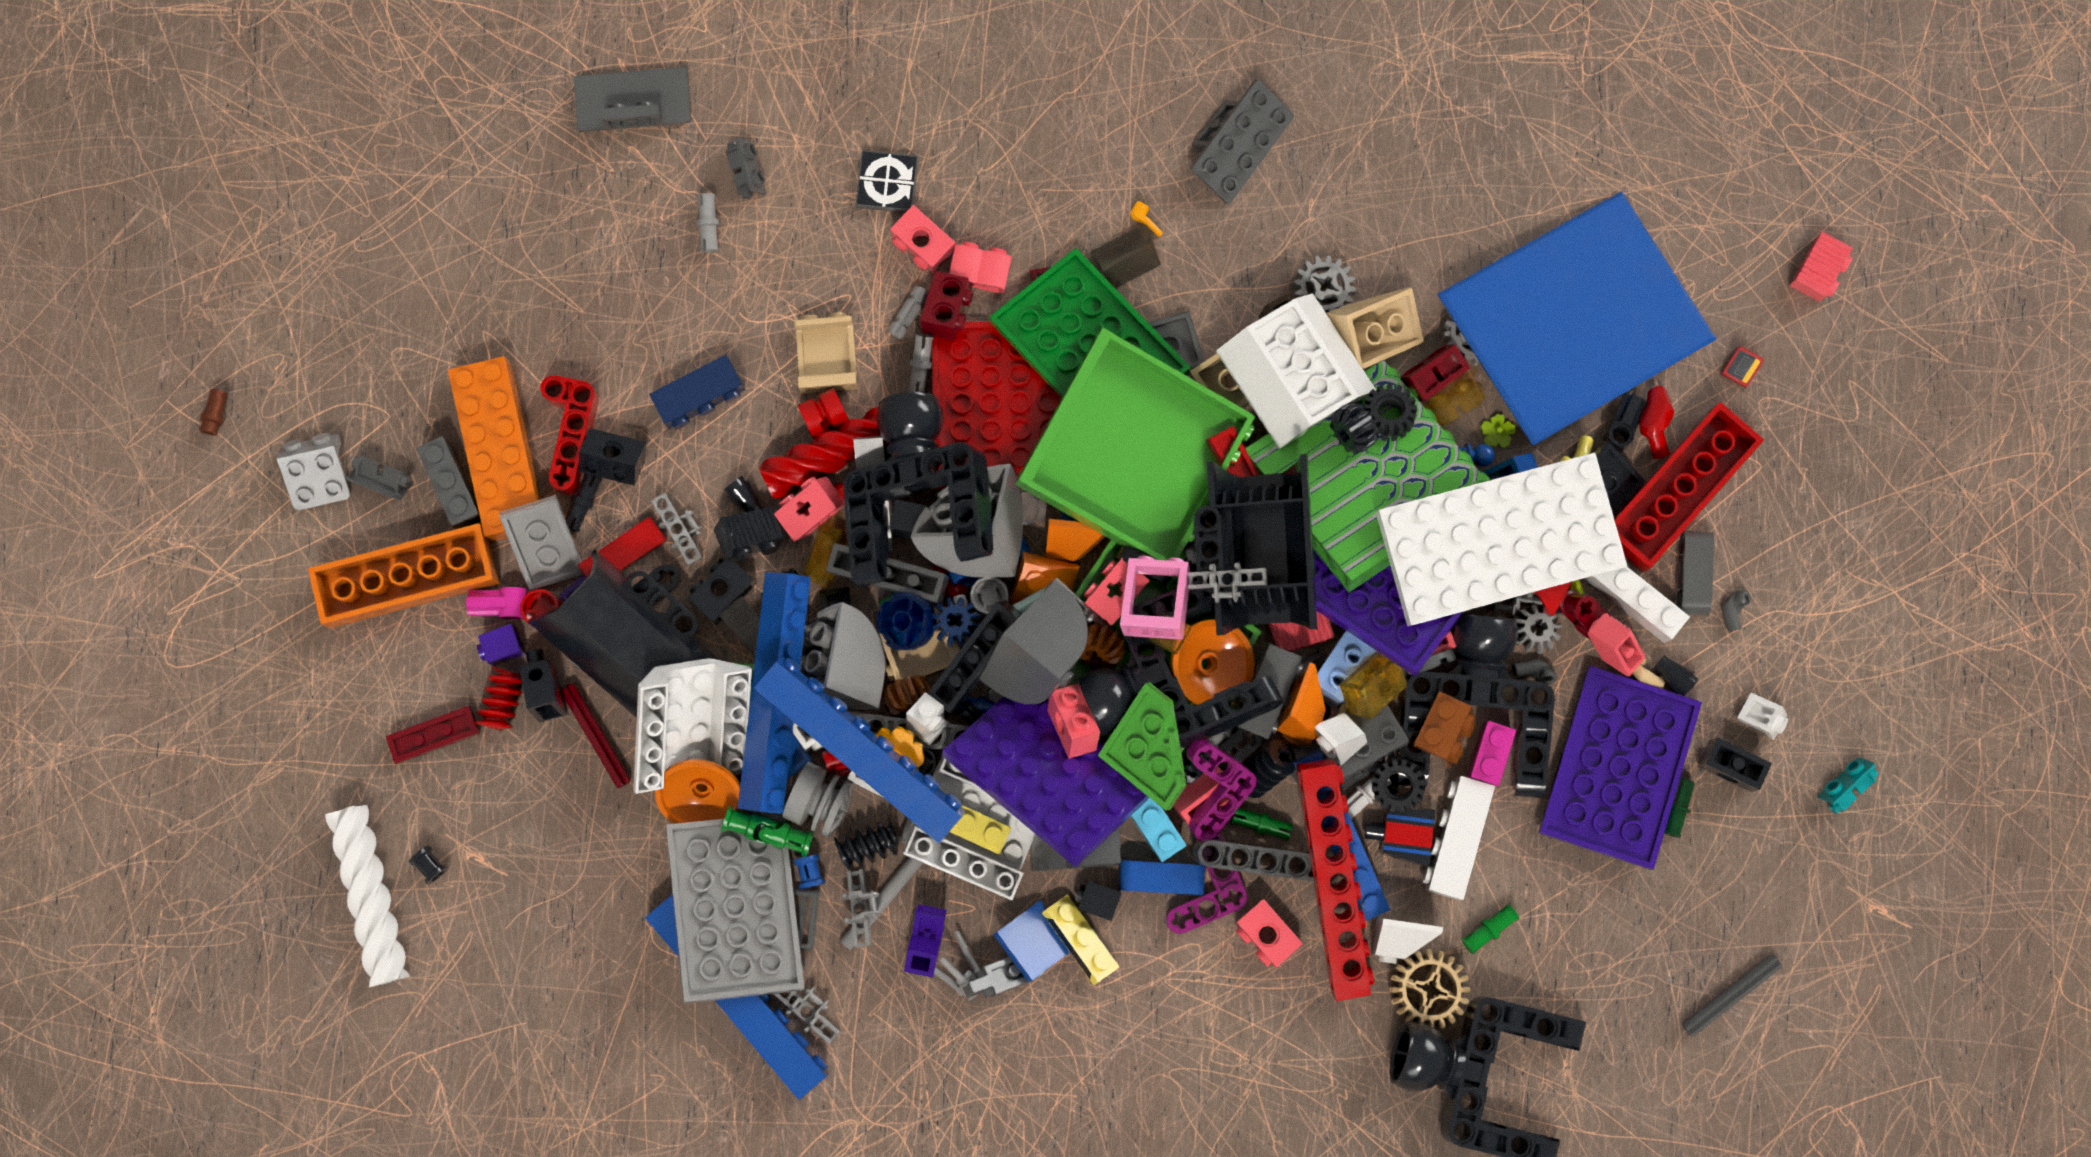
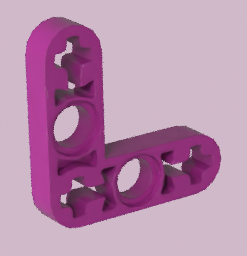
M1203 738L1197 739L1190 744L1187 756L1199 770L1219 782V784L1189 822L1190 831L1200 841L1213 839L1253 791L1257 782L1256 776L1245 765ZM1207 752V754L1210 756V759L1207 760L1203 756L1199 755V753ZM1227 761V768L1221 773H1216L1217 766ZM1240 778L1245 779L1242 783L1239 782ZM1229 798L1228 804L1224 808L1217 809V804L1221 799Z
M1218 832L1215 837L1218 840L1224 841L1222 835ZM1209 847L1204 848L1202 851V857L1205 861H1208L1207 856H1213ZM1206 866L1216 891L1169 911L1166 917V924L1169 930L1177 934L1186 933L1244 907L1247 902V893L1238 871L1230 870L1229 876L1221 879L1214 874V868ZM1233 889L1235 893L1240 892L1242 897L1238 899L1239 904L1237 906L1233 902L1224 904L1223 906L1226 911L1221 913L1220 905L1214 895L1220 894L1221 900L1229 896L1228 890ZM1204 900L1211 901L1215 906L1214 914L1208 918L1201 916L1198 911L1199 904ZM1193 905V912L1199 923L1193 924V918L1184 922L1185 927L1183 929H1180L1178 925L1173 926L1171 921L1175 919L1174 913L1179 912L1181 916L1190 913L1187 907Z

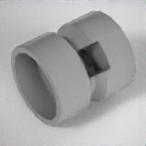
M983 577L972 586L970 593L971 602L974 604L975 612H979L983 618L986 617L996 602L1002 600L1009 602L1008 589L998 578Z

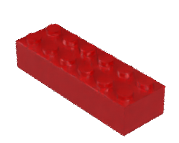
M1719 402L1710 409L1614 517L1624 556L1642 573L1649 570L1764 441L1760 435L1723 403Z

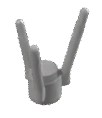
M955 931V937L973 972L968 969L961 974L945 958H941L940 962L956 978V982L938 968L935 969L934 974L955 989L960 996L964 995L966 997L962 987L976 980L974 973L978 972L980 968L961 933ZM977 995L972 996V997L967 998V999L970 1001V1000H972L973 998H975Z

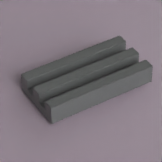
M793 889L794 902L796 895L801 896L798 920L800 950L814 951L820 892ZM807 897H812L807 944H802Z

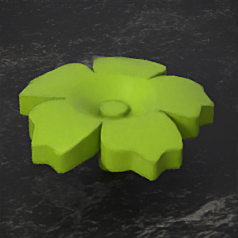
M1497 413L1495 417H1491L1490 422L1483 421L1480 426L1482 435L1487 436L1483 442L1492 447H1496L1498 444L1502 449L1509 447L1512 440L1509 435L1516 432V426L1511 424L1510 421L1504 423V415Z

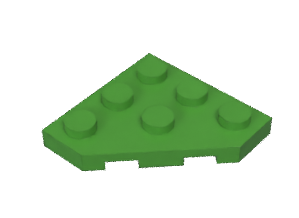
M1145 683L1098 756L1167 811L1172 808L1187 786L1173 700L1153 684Z

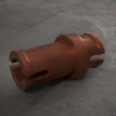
M210 389L205 412L200 415L202 423L199 431L201 433L212 436L218 435V428L224 422L222 414L228 393L217 389Z

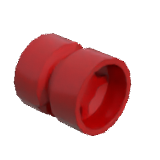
M834 388L820 393L816 401L810 398L797 405L813 439L818 434L828 431L829 426L837 428L849 420Z
M535 589L523 597L520 604V612L522 618L528 623L531 617L545 614L561 606L563 603L551 592L544 589Z

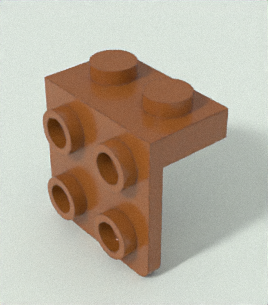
M1439 692L1414 743V747L1441 758L1443 766L1450 769L1452 763L1457 765L1464 751L1462 742L1465 737H1471L1477 722H1475L1472 706Z

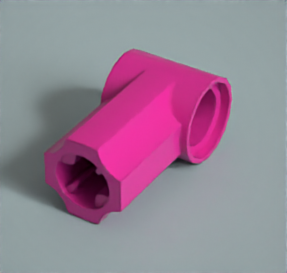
M503 587L500 590H468V595L466 596L467 615L523 619L520 612V604L526 595V589Z

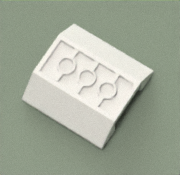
M1313 293L1295 298L1247 326L1216 351L1279 449L1304 435L1308 428L1332 415L1342 406L1351 402L1357 403L1367 397L1372 389L1376 391Z
M707 658L654 667L638 685L633 790L635 794L664 789V771L671 765L684 760H707L725 767L734 775L742 774L750 705L752 669L749 666Z
M942 756L932 774V777L940 785L938 788L947 795L951 793L956 796L964 806L1011 827L1010 833L1000 855L950 832L940 843H937L912 822L903 854L1009 900H1013L1024 874L1020 870L1035 833Z

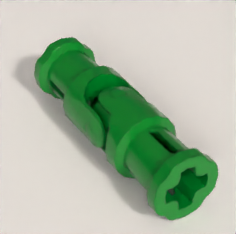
M730 805L720 830L723 832L726 830L743 834L746 839L764 844H772V846L781 850L784 847L801 852V856L804 857L808 853L814 833L811 830L804 832L791 828L788 823H777L773 819L756 813L749 815L736 811ZM762 823L761 830L758 835L755 830V827Z

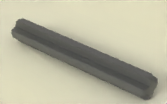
M1774 955L1766 957L1682 1024L1686 1033L1690 1036L1697 1035L1781 969L1782 964Z

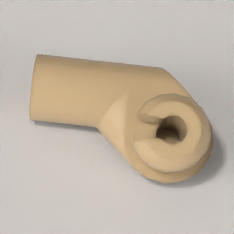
M1645 658L1632 674L1639 682L1662 689L1665 680L1643 667L1646 664Z

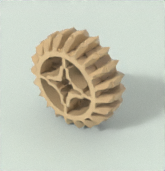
M1426 949L1425 959H1423L1420 951L1414 952L1415 962L1409 956L1404 959L1408 966L1407 968L1400 964L1396 965L1397 971L1402 973L1401 977L1391 975L1390 979L1392 981L1399 982L1398 987H1389V992H1398L1399 997L1391 999V1003L1402 1004L1396 1011L1398 1015H1402L1406 1011L1408 1012L1404 1020L1405 1022H1412L1414 1018H1417L1416 1022L1424 1023L1426 1021V1024L1434 1027V1021H1436L1438 1027L1444 1029V1018L1451 1024L1456 1022L1451 1014L1453 1011L1458 1015H1463L1464 1011L1457 1006L1458 1003H1469L1468 999L1461 998V992H1470L1469 987H1461V982H1466L1469 978L1467 975L1458 977L1457 973L1462 971L1463 966L1457 965L1452 968L1451 965L1455 960L1453 956H1449L1443 962V951H1438L1435 959H1433L1431 949ZM1428 964L1432 965L1431 971L1428 972L1424 980L1417 981L1409 978L1417 968ZM1441 969L1449 976L1453 992L1445 990L1441 986V974H1439ZM1429 981H1432V987L1436 991L1443 993V995L1430 994L1431 998H1427V992L1417 987L1416 984L1424 986L1429 985ZM1406 987L1415 990L1419 994L1418 1005L1420 1007L1418 1011L1410 1004ZM1440 998L1450 1001L1441 1012L1427 1015L1428 1009L1431 1008L1436 999Z

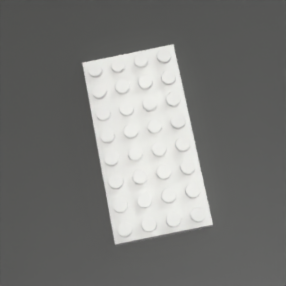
M1595 453L1375 511L1407 626L1627 566Z

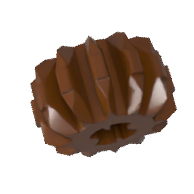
M1097 621L1093 625L1087 624L1088 638L1085 649L1080 657L1082 658L1081 664H1088L1091 669L1097 667H1116L1126 649L1123 646L1125 639L1117 636L1118 630L1109 629L1108 624L1101 626Z
M913 675L911 677L905 676L903 679L889 684L883 695L886 708L891 716L906 718V713L925 692L928 693L930 691V683L925 676Z

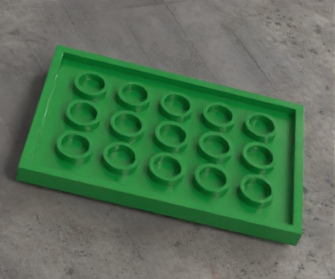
M1077 248L1072 250L989 317V322L1060 398L1065 393L1095 336L1102 328L1112 332L1184 375L1189 374L1191 371V367Z

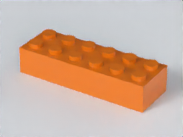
M505 356L448 369L484 537L491 542L508 538L499 517V512L541 499L512 365Z
M480 523L308 568L320 623L330 629L464 594L468 590H479L500 584L490 541L484 537L483 528Z

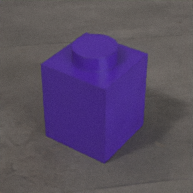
M513 624L478 636L480 644L477 645L479 656L482 661L486 660L492 666L526 654L518 629Z

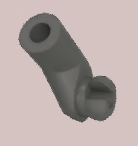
M1746 590L1732 592L1722 606L1727 632L1742 629L1739 613L1745 605L1751 602V595Z
M1540 659L1512 664V672L1515 678L1530 675L1535 680L1548 685L1556 681L1557 675L1554 669Z

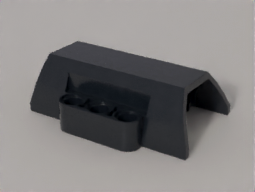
M1300 454L1299 460L1283 473L1248 477L1233 475L1222 469L1215 462H1207L1209 506L1206 505L1199 508L1194 517L1197 572L1211 571L1209 568L1210 564H1215L1216 571L1236 570L1234 565L1239 562L1241 569L1266 568L1267 585L1238 587V592H1241V596H1238L1237 602H1234L1233 598H1220L1219 603L1215 602L1216 635H1226L1237 628L1250 624L1291 622L1311 630L1318 629L1308 455ZM1214 512L1217 518L1214 526L1207 528L1205 517L1209 513ZM1216 542L1218 552L1214 557L1209 558L1206 548L1210 543ZM1230 573L1223 575V583L1226 585L1231 584L1233 576ZM1253 573L1252 575L1253 581H1261L1263 578L1261 573ZM1241 574L1242 582H1247V574ZM1197 576L1198 584H1203L1202 576ZM1232 587L1220 588V592L1232 591ZM1214 588L1203 589L1207 592L1214 593Z
M594 549L591 552L593 566L590 576L561 606L545 614L531 617L528 623L637 718L638 685L654 667L707 658L719 659L692 636L698 624L695 616L649 574L637 570L626 577L600 552ZM637 576H643L647 579V588L643 592H635L631 587L632 580ZM658 596H666L669 599V607L663 612L656 611L653 606L654 600ZM683 615L688 616L691 619L690 628L686 631L677 630L675 626L677 618Z

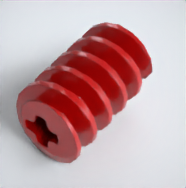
M491 667L498 673L497 675H489L487 678L494 686L484 688V691L490 694L491 697L481 699V702L488 708L479 709L477 712L485 719L475 721L474 724L503 731V729L513 727L506 718L516 717V713L510 710L509 707L519 706V702L512 697L513 695L523 693L522 690L516 687V684H520L522 681L519 674Z

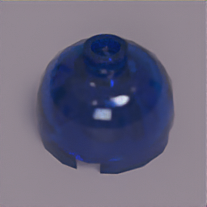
M910 592L893 594V597L882 603L877 615V629L879 634H882L887 641L885 644L897 651L917 650L925 646L935 633L932 626L937 623V620L932 615L935 613L933 606L928 600Z

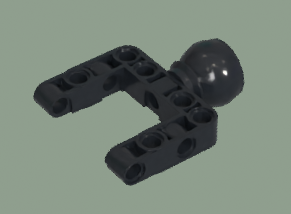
M904 392L882 399L879 402L876 416L877 428L882 438L890 444L887 447V452L891 457L886 462L855 469L844 480L850 572L853 582L858 587L884 582L887 578L886 560H889L887 526L884 525L883 516L885 501L911 495L913 491L927 487L935 489L948 485L954 549L958 559L963 562L993 554L992 516L986 457L983 452L964 442L938 447L935 440L941 433L944 415L940 401L935 395L923 392Z
M1194 581L1193 584L1197 585L1198 581ZM1177 588L1134 606L1132 615L1174 617ZM1189 589L1188 600H1194L1197 603L1193 607H1187L1185 626L1215 613V600L1212 598V593L1203 589ZM1122 629V637L1125 639L1124 642L1131 655L1127 666L1123 664L1120 671L1111 667L1093 668L1076 679L1100 730V736L1111 735L1144 684H1153L1170 699L1178 701L1174 706L1177 726L1184 724L1190 727L1186 733H1178L1180 748L1189 747L1197 739H1208L1276 709L1283 703L1278 688L1270 675L1250 683L1245 681L1214 694V698L1196 706L1189 705L1177 678L1172 677L1166 654L1159 639L1124 636ZM1145 648L1154 650L1149 656L1139 654ZM1234 701L1245 703L1241 709L1235 710L1230 708L1231 703Z
M1462 614L1451 629L1456 645L1455 650L1461 656L1456 660L1458 665L1448 673L1423 671L1418 673L1416 677L1410 674L1405 678L1400 726L1408 739L1418 736L1438 693H1444L1442 687L1448 680H1453L1457 685L1456 692L1450 697L1468 705L1519 710L1522 716L1520 735H1517L1514 770L1517 773L1514 796L1543 799L1547 786L1555 703L1554 691L1552 687L1543 682L1512 679L1505 670L1507 665L1503 660L1511 654L1518 640L1517 619ZM1424 677L1428 684L1425 692L1418 694L1413 689V683L1417 678ZM1511 685L1515 690V696L1511 701L1506 702L1503 700L1501 693L1504 687ZM1540 688L1544 692V700L1539 704H1534L1531 700V694L1535 689ZM1408 744L1398 749L1397 757L1410 758L1421 767L1420 769L1424 772L1427 786L1430 753L1421 749L1412 752L1409 750ZM1531 747H1536L1539 751V757L1535 762L1529 763L1526 760V751ZM1396 773V785L1411 786L1410 780L1406 775Z
M1478 996L1469 1002L1461 1037L1456 1041L1452 1038L1446 1041L1442 1034L1429 1024L1422 1022L1403 1023L1397 1033L1391 1052L1390 1081L1400 1088L1412 1092L1424 1091L1437 1085L1439 1090H1445L1447 1100L1441 1122V1134L1446 1141L1452 1144L1500 1157H1557L1560 1139L1481 1120L1488 1091L1486 1082L1490 1064H1494L1501 1032L1580 1051L1586 1022L1495 998ZM1488 1004L1491 1014L1484 1020L1481 1017V1008ZM1541 1019H1544L1547 1028L1544 1033L1540 1034L1537 1030V1024ZM1481 1033L1484 1037V1044L1480 1049H1476L1474 1039ZM1465 1093H1469L1471 1097L1470 1105L1463 1108L1461 1106V1097ZM1462 1122L1464 1133L1456 1138L1454 1128L1458 1123ZM1515 1137H1519L1521 1141L1520 1148L1513 1152L1511 1142Z

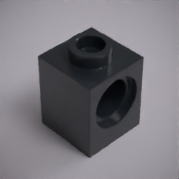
M1088 880L1086 886L1080 884L1074 901L1080 903L1079 910L1112 921L1122 893Z

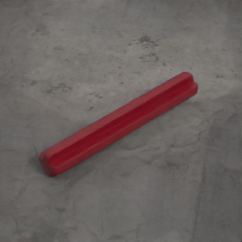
M575 683L564 687L561 691L562 696L617 788L626 786L630 783L631 777Z

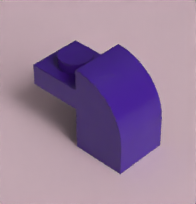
M917 905L904 972L933 978L940 952L947 910Z

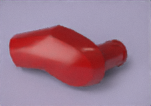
M1663 386L1653 387L1647 392V406L1639 421L1640 434L1647 437L1653 459H1661L1670 454L1664 431L1669 426L1675 411L1668 392Z

